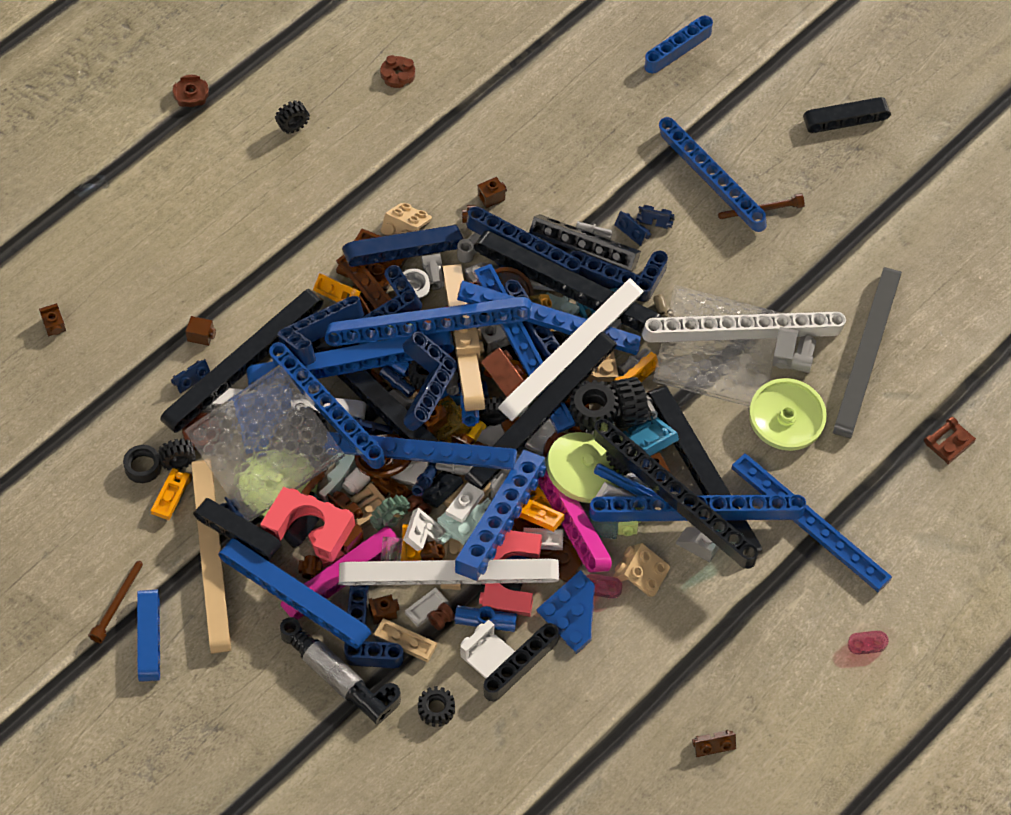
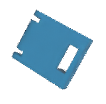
M650 416L651 422L647 420L644 424L628 428V432L623 431L627 437L638 444L650 456L679 440L675 430L658 417L653 419L652 416Z

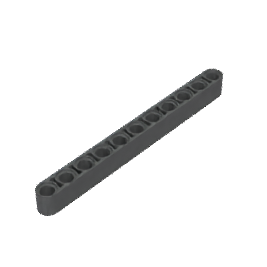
M887 267L883 268L833 434L852 438L900 281L901 271Z

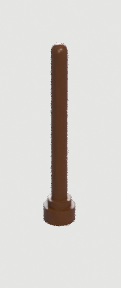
M799 193L794 194L791 199L760 204L759 206L764 211L789 206L798 209L805 207L803 194ZM735 210L724 211L718 214L719 219L738 216Z
M142 561L135 562L101 622L89 632L88 637L92 641L99 644L104 641L106 637L105 629L143 566Z

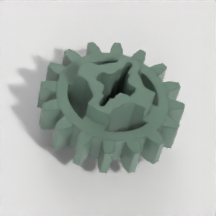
M396 495L393 499L391 497L387 498L371 513L372 516L369 517L370 523L377 531L385 527L392 528L408 514L407 510L410 509V503L403 495L399 497Z

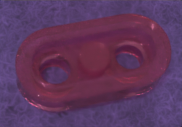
M599 574L586 575L596 586L594 596L614 599L621 595L623 586L618 578Z
M882 631L859 632L849 637L847 646L850 652L857 655L878 653L887 648L889 639ZM878 641L880 645H876L874 642Z

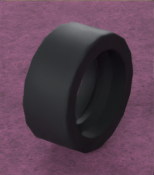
M137 445L129 449L124 455L125 473L135 483L151 482L160 474L162 466L159 453L155 448L149 445ZM146 456L154 461V465L147 471L137 472L131 468V463L138 457Z

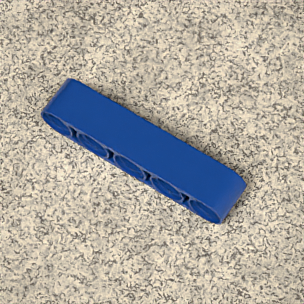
M706 15L697 18L649 50L645 55V70L651 74L657 73L709 38L712 34V18Z
M158 589L139 590L137 592L139 682L160 680V598Z

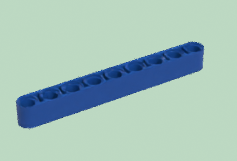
M662 118L659 122L661 137L735 210L738 216L755 232L765 230L767 221L764 210L672 118Z
M283 343L273 344L269 352L278 369L371 468L379 469L383 467L385 456L382 448ZM330 403L329 406L323 407L325 404ZM343 416L341 419L336 420V417ZM350 429H355L353 432H347ZM362 442H367L365 445H359ZM374 455H379L377 458L372 459Z
M231 539L218 553L223 562L351 647L359 649L370 636L371 631L365 624L237 540Z

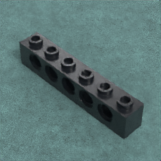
M541 214L534 216L529 233L536 237L574 251H581L629 271L636 268L641 254L640 250Z

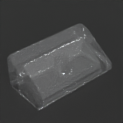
M383 537L381 561H401L403 538Z

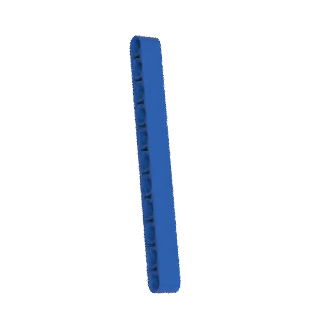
M517 297L332 322L327 326L325 341L330 346H340L412 336L415 332L431 334L521 322L530 318L532 303L526 297Z
M451 331L424 334L447 354L454 350ZM411 336L315 353L316 361L305 367L316 379L414 361L403 350V343ZM273 361L252 365L247 368L248 387L251 390H262L292 384Z
M797 494L698 496L724 520H796L802 518L806 507V499ZM660 496L595 497L590 503L589 515L596 522L688 521Z

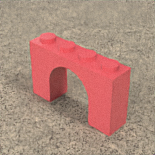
M283 487L262 520L261 528L281 541L292 522L297 518L306 515L319 517L325 524L313 544L315 555L334 562L355 526L352 512L347 509H339L329 502L319 501L314 496L301 494L296 489Z
M518 531L507 532L502 546L497 547L493 560H504L511 556L540 558L542 535ZM500 583L483 584L485 589L484 592L480 593L479 604H482V607L488 606L494 611L531 617L533 593L509 590Z

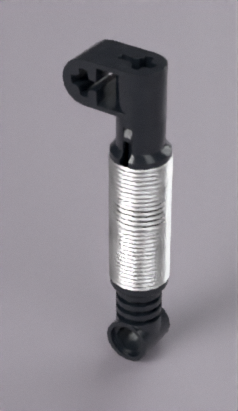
M288 617L282 620L280 624L282 640L299 651L301 658L344 699L352 701L375 724L381 723L400 705L401 692L398 685L386 683L373 694L365 686V682L351 668L338 658L323 642L312 638L300 626L297 619ZM288 629H294V630H295L294 632H291V633L286 632Z

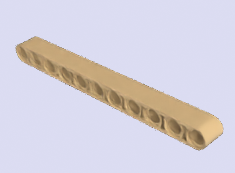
M461 264L442 266L448 307L468 304L457 300L462 280L464 281ZM452 331L465 412L485 410L477 354L457 355L454 331Z
M211 459L191 462L197 509L205 498L216 502ZM197 520L211 654L231 651L223 564L218 555L221 551L220 535Z

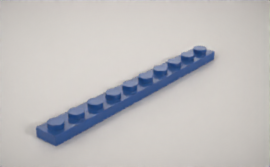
M492 264L474 270V275L480 286L507 294ZM522 321L500 324L526 375L529 377L543 361ZM561 402V407L549 418L557 434L575 426L567 406Z
M462 280L457 300L473 304L517 297ZM531 302V316L526 321L572 335L587 319ZM610 326L604 331L606 335L617 343L615 349L637 355L639 352L641 336Z
M327 433L324 448L326 453L359 455L339 433ZM371 436L382 448L385 458L514 470L517 450L512 448ZM362 442L359 445H365L367 442Z
M746 453L732 464L731 469L762 495L793 494ZM808 505L805 507L802 518L793 520L876 592H879L891 581L892 576Z

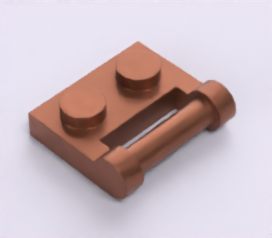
M951 416L935 433L924 438V443L949 465L975 443L976 438L965 430L956 418ZM952 429L954 433L939 445L936 441Z

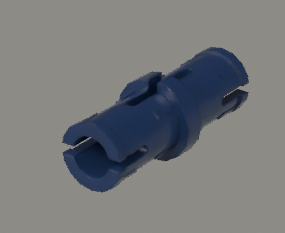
M389 366L382 368L379 375L391 384V387L397 388L407 398H410L415 393L416 388L404 380L401 374L398 375Z
M429 465L418 476L417 482L412 487V493L415 496H422L424 491L431 486L433 478L438 473L436 467Z

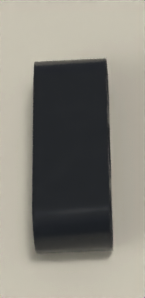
M311 492L309 494L311 496H314L317 500L322 501L315 492ZM312 515L297 518L292 522L283 538L291 547H298L303 543L320 518Z

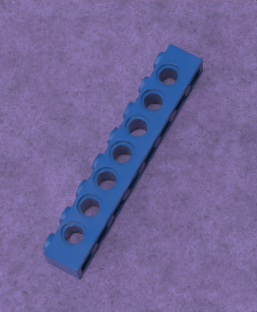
M526 450L522 451L515 463L514 470L509 472L455 560V573L475 581L479 579L481 574H485L488 562L494 559L497 547L502 546L505 534L510 532L513 527L514 519L519 518L522 506L527 504L530 499L531 491L536 490L539 478L544 477L547 469L545 457Z

